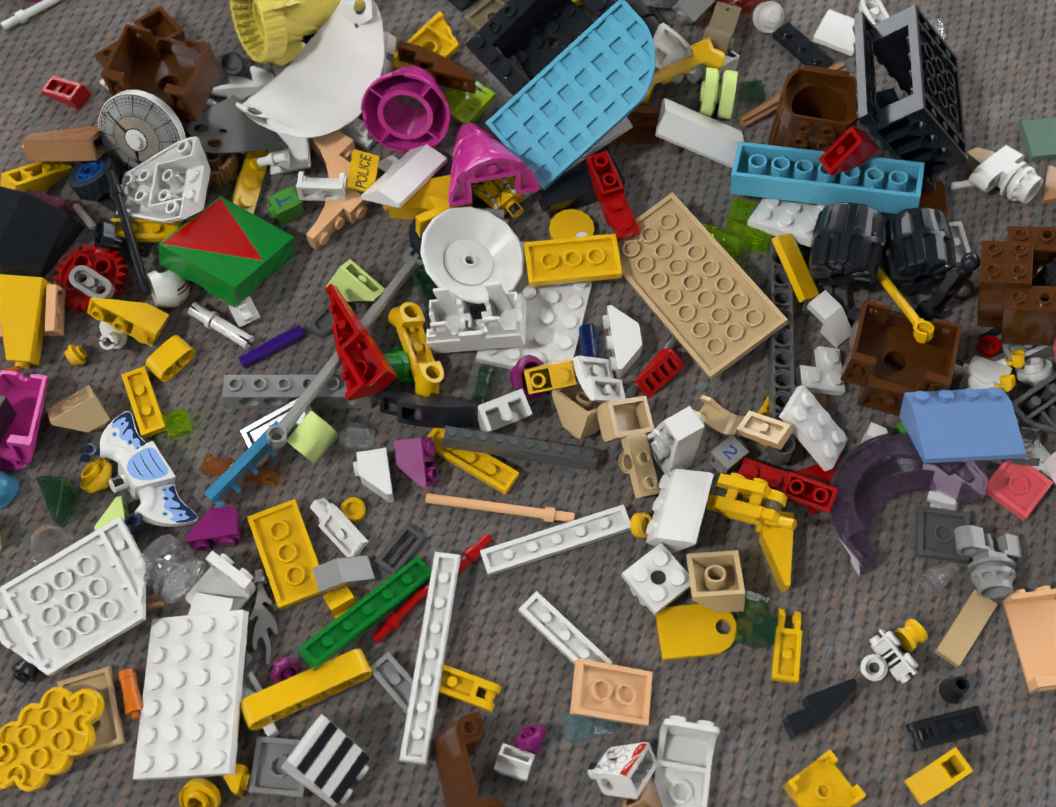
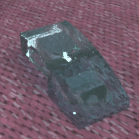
M570 712L561 714L567 743L619 733L617 722L573 715Z

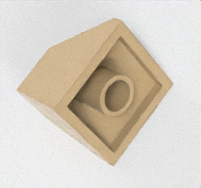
M579 381L576 382L577 385L553 389L552 397L562 427L579 439L596 434L600 429L597 410L605 402L591 401L582 389Z
M90 385L46 409L53 426L83 432L98 431L107 425V421L110 420Z

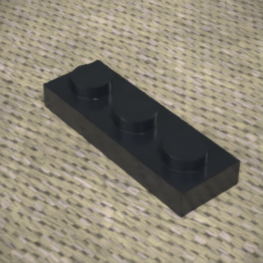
M787 22L773 32L772 37L803 65L828 68L832 65L833 60L791 23Z

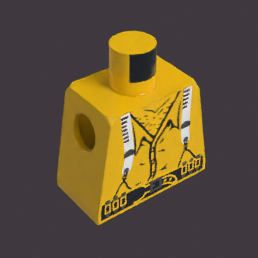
M514 176L477 182L471 187L472 192L490 209L505 210V214L509 212L514 219L519 217L524 211L519 202L525 196L524 194H516Z

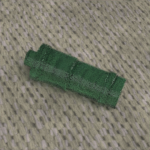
M489 364L479 367L476 389L472 399L473 403H477V408L478 405L488 402L490 388L492 387L496 372Z

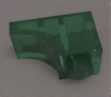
M746 590L744 611H739L734 641L755 649L773 645L777 619L772 618L770 615L769 598Z

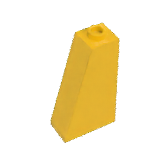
M450 175L429 179L401 208L383 204L384 211H389L390 218L416 219L417 215L427 211V196L448 200ZM472 203L463 204L461 207H472Z
M0 274V320L6 360L15 363V367L30 369V365L39 366L45 330L47 284L51 283L42 277Z

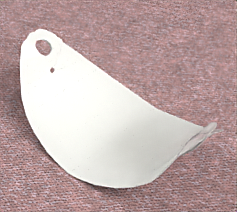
M341 0L332 16L285 70L243 104L236 102L237 108L243 111L255 123L271 131L303 138L326 135L341 129L356 119L362 112L361 102L364 93L369 85L380 77L384 63L383 24L381 14L374 0H363L366 8L361 15L356 14L354 11V4L358 0ZM248 110H251L259 115L252 114Z

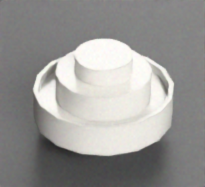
M774 1L760 3L753 13L754 26L762 33H773L782 26L784 21L783 9Z
M1032 357L1026 359L1025 364L1020 368H1016L1015 372L1019 381L1025 382L1030 386H1036L1052 375L1054 369L1051 361Z

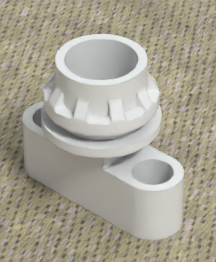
M1005 145L975 168L969 177V183L985 193H988L997 186L1000 188V195L1002 197L1027 204L1041 188L1043 178L1037 175L1034 168L1028 167V163L1023 161V154Z

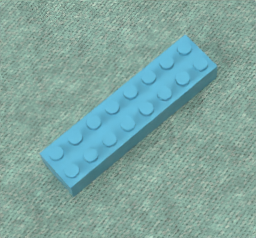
M738 142L731 173L730 194L819 205L851 202L867 205L879 212L897 214L907 208H917L919 205L925 163L870 157L861 166L835 175H829L819 160L825 151Z

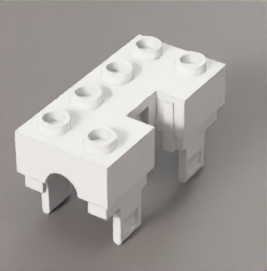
M501 282L485 283V288L488 292L487 296L483 298L486 311L481 312L482 319L473 320L466 302L455 298L449 287L434 288L433 293L437 299L429 300L431 329H427L426 344L430 347L433 354L525 346L527 304L522 294H518L517 291L506 292Z

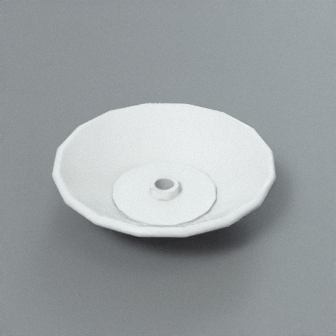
M473 207L448 209L433 218L422 234L420 254L426 273L438 288L449 287L454 297L459 298V300L462 299V301L475 304L484 303L483 298L488 294L485 283L501 282L506 292H512L523 275L524 254L519 238L505 221L489 211Z

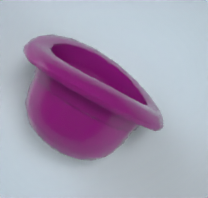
M525 355L517 361L510 371V382L513 388L516 390L523 389L528 399H538L547 392L528 394L524 370L543 365V361L536 356Z

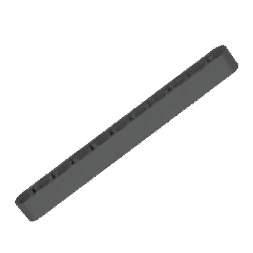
M771 235L767 250V297L788 319V324L768 338V417L782 421L779 416L784 408L777 406V404L785 407L794 393L793 287L772 242V239L776 236ZM793 433L782 447L786 452H780L777 448L768 445L769 459L775 465H785L789 462L795 449V435Z

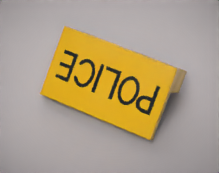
M353 149L346 189L360 192L362 195L376 181L380 156Z

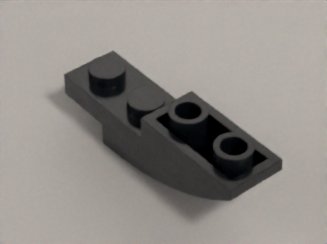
M385 388L379 392L380 412L397 416V422L431 428H445L446 426L466 428L475 427L477 422V403L431 393L429 397H424L390 388Z

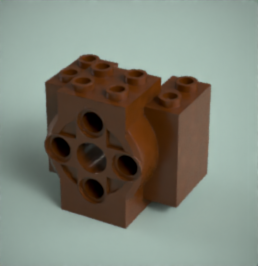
M126 24L101 76L112 96L125 90H140L158 97L174 111L184 128L187 120L198 122L221 70L210 44L205 41L185 38V42H181L170 37L164 38L160 36L154 39L150 29L139 25Z
M1008 226L1007 241H982L977 326L1002 327L1001 343L1052 345L1056 322V286H1032V281L1038 273V267H1044L1056 258V227ZM1047 298L1048 301L1043 302L1040 299Z
M864 300L853 322L840 377L841 381L861 386L857 405L900 416L905 392L948 390L951 386L962 325L955 324L950 320L934 318L930 322L934 325L933 338L929 342L919 343L913 336V325L905 315L898 311H891L892 307L883 305L878 301ZM885 363H893L899 370H891Z

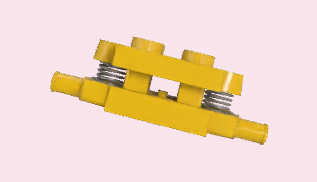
M721 473L715 485V488L718 490L717 495H708L705 508L721 513L725 518L769 529L773 526L795 530L797 526L796 519L783 517V515L778 513L782 508H785L787 496L782 492L771 489L765 480L754 478L752 481L737 473H731V475Z

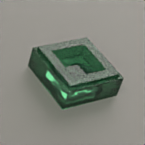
M761 80L740 83L739 88L744 104L765 101L766 95Z

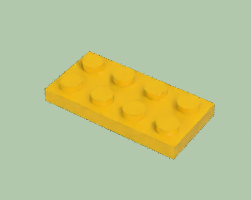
M616 234L524 242L529 287L622 278Z
M293 499L248 516L247 519L279 610L321 595L322 593L319 592L312 569L319 566L296 500Z

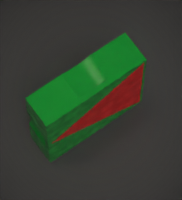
M219 196L206 206L204 210L197 213L159 243L160 265L184 279L202 286L210 294L236 307L255 291L264 279L273 275L293 257L294 237Z

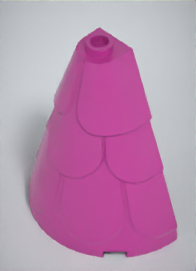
M473 123L463 124L459 128L452 154L453 164L448 190V203L450 207L472 203L471 183L514 176L517 195L539 191L538 181L533 171L493 135Z

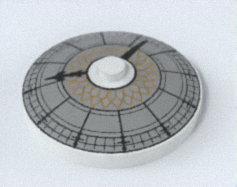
M140 90L121 91L103 105L99 114L98 126L103 144L117 163L130 170L177 141L186 139L183 126L174 111L164 101L148 92Z

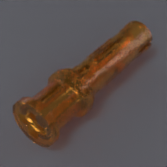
M207 453L202 465V474L221 476L235 460L233 458L221 459ZM255 467L260 472L257 476L252 471H249L242 478L243 480L277 487L279 482L277 477H280V472Z

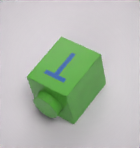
M292 186L268 197L270 207L267 210L273 220L277 219L281 226L305 215L303 204Z

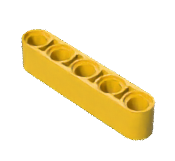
M354 649L327 661L316 671L312 668L246 697L240 702V709L249 730H256L367 680L372 675V671L361 649Z

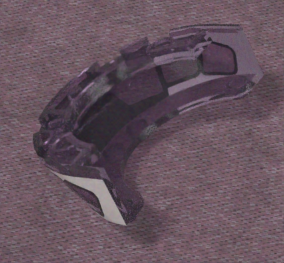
M907 431L906 434L896 435L886 433L859 444L838 464L837 470L829 486L839 489L829 513L830 520L854 570L860 577L871 570L876 564V554L870 539V529L876 513L887 501L902 493L923 490L937 492L956 500L960 504L970 505L985 496L988 476L974 461L924 463Z

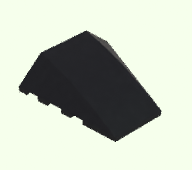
M0 186V274L45 278L85 227L69 213L24 191Z

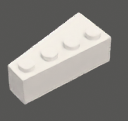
M690 406L661 422L656 429L647 435L651 455L664 474L674 469L685 470L693 465L704 429V421L700 414L694 413Z

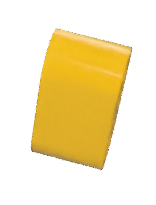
M174 335L147 358L145 366L162 382H167L193 360L196 351L180 336Z

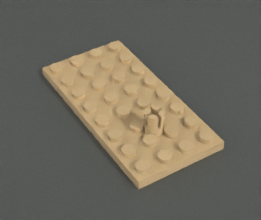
M673 192L635 219L640 229L639 236L617 241L622 276L710 380H713L788 324V319Z

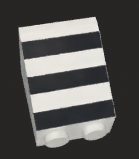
M321 714L305 733L281 766V769L332 807H335L339 802L344 804L353 792L350 786L355 779L360 781L369 769L366 763L370 757Z

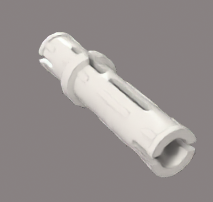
M198 302L192 304L196 310L191 307L189 308L188 314L203 322L204 326L208 329L213 328L244 349L247 350L251 346L247 344L248 342H254V336L249 335L221 318L218 312L210 311Z

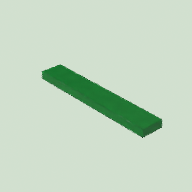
M416 556L297 649L298 654L316 671L430 581L432 570Z

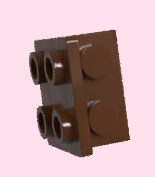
M639 105L627 116L633 127L616 138V142L659 144L660 138L655 136L661 106Z

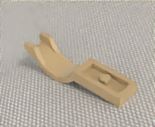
M705 395L700 397L701 402L705 403L700 411L693 410L694 413L700 414L706 426L723 436L729 437L732 434L735 438L743 436L780 450L794 431L791 424L750 410L746 416L733 414L721 407L713 398Z

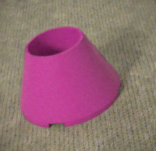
M405 66L383 75L369 85L362 98L361 110L364 119L363 123L367 131L377 142L388 149L406 153V150L426 144L433 148L441 142L447 133L450 123L449 105L433 76L423 68ZM408 95L414 97L423 106H408L398 100L396 96Z

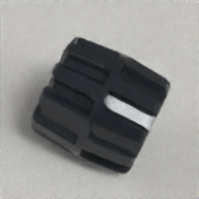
M840 202L825 206L819 212L812 235L809 260L810 276L815 280H820L821 284L826 286L838 285L839 289H848L849 286L862 289L865 287V284L872 285L877 276L884 246L885 219H883L882 214L867 205L851 202Z
M925 206L907 208L894 216H890L885 222L884 265L888 278L899 292L901 291L904 295L913 296L916 292H920L922 295L931 294L933 289L944 281L945 274L950 269L957 268L955 242L950 225L944 213L938 209L934 210Z

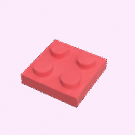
M1021 458L1005 459L987 481L986 494L1024 521L1054 482Z

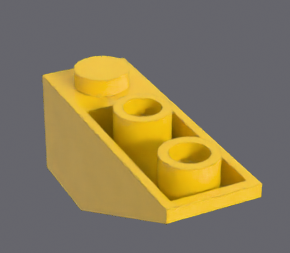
M94 297L90 299L87 313L94 319L103 321L114 327L117 331L124 332L135 338L138 342L147 344L150 347L154 345L163 332L169 314L148 303Z

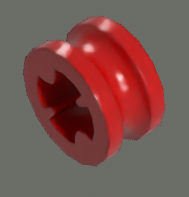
M991 335L983 336L976 345L977 353L986 359L996 356L1001 348L999 340ZM988 344L992 346L989 350L984 348Z

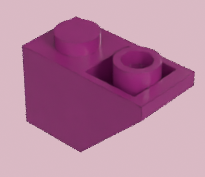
M432 437L395 440L397 466L420 487L437 486L438 470L434 463L435 445L432 442Z
M235 505L209 509L186 536L187 544L195 551H206L210 549V546L231 547L235 545V542H241L240 513Z

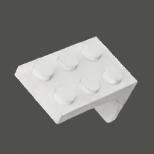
M670 716V719H664L659 732L656 756L658 766L655 769L653 780L663 807H707L713 752L720 728L714 727L713 722L698 720L697 723L686 722V718L681 716Z

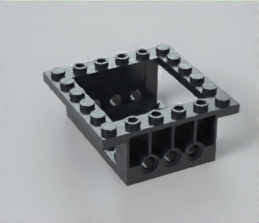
M509 0L465 46L515 96L594 22L572 0ZM580 0L598 18L615 4L611 0ZM557 40V47L554 49H549V44L552 41Z
M916 4L875 25L861 11L854 15L853 33L855 35L853 47L856 52L854 64L857 76H855L857 85L856 100L858 103L856 115L858 121L869 129L872 137H876L881 142L883 149L888 150L892 154L893 159L925 163L922 188L927 194L936 191L935 174L968 161L958 58ZM874 55L879 65H883L887 69L888 75L897 81L899 88L902 91L905 90L908 94L907 97L879 110L877 109Z

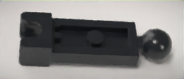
M972 252L963 255L961 267L952 268L945 274L944 281L933 289L931 297L928 300L922 301L915 309L916 314L929 322L934 318L941 320L948 312L945 309L973 275L972 271L979 268L980 257Z

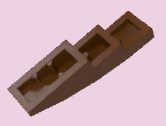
M399 41L397 45L399 61L425 69L440 86L475 94V76L464 68L426 48Z

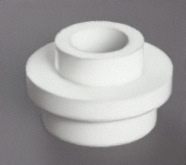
M870 654L861 662V672L868 680L879 681L886 676L888 665L883 657ZM873 662H876L880 667L877 673H872L869 669V665Z

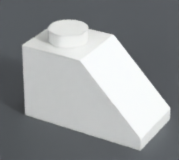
M386 448L356 452L357 461L353 462L355 476H360L361 483L389 503L394 502L389 458Z

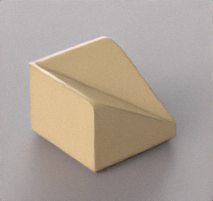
M976 147L967 152L968 161L964 162V164L974 171L977 166L996 152Z

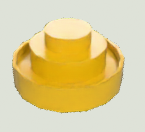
M104 458L89 463L81 474V489L91 494L108 488L109 479L112 478V464Z
M194 778L188 781L180 791L179 801L181 807H219L221 795L216 785L209 780Z

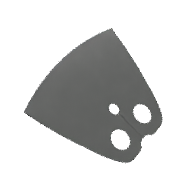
M235 95L204 111L198 122L191 120L185 126V130L189 135L198 137L203 150L210 153L249 152L283 147L276 132L255 123L243 111L237 108L236 102L243 104L245 101ZM248 110L252 114L259 115L251 110ZM199 124H204L208 126L209 129L208 131L201 133L196 132L194 130V127ZM225 129L227 132L222 134L219 130ZM218 139L222 142V145L214 148L210 147L207 143L209 140Z

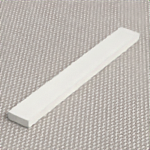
M435 552L400 762L427 765L461 560V556L457 554Z

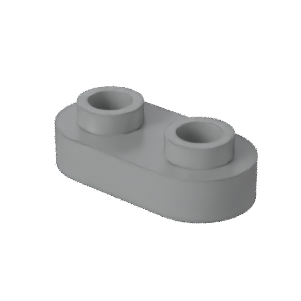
M84 265L77 266L69 274L70 283L90 298H112L114 294L112 283ZM87 277L85 282H81L83 278ZM102 289H106L104 293L100 294Z

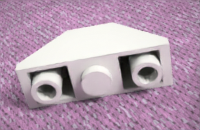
M609 305L607 306L606 315L602 316L603 328L608 329L609 336H606L607 350H612L613 357H609L611 369L615 371L616 379H620L641 355L643 344L639 323L614 306Z

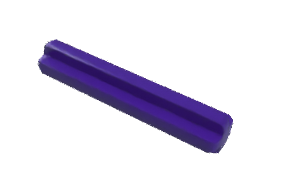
M297 325L238 357L244 368H248L304 338L305 332L300 325Z

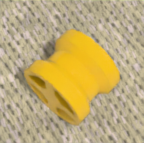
M911 618L905 622L903 628H897L893 632L901 642V646L908 652L915 650L916 644L919 642L923 643L928 639L927 632L922 625Z

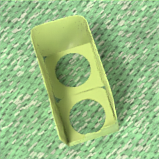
M310 411L289 436L287 442L312 463H315L340 435L316 413Z

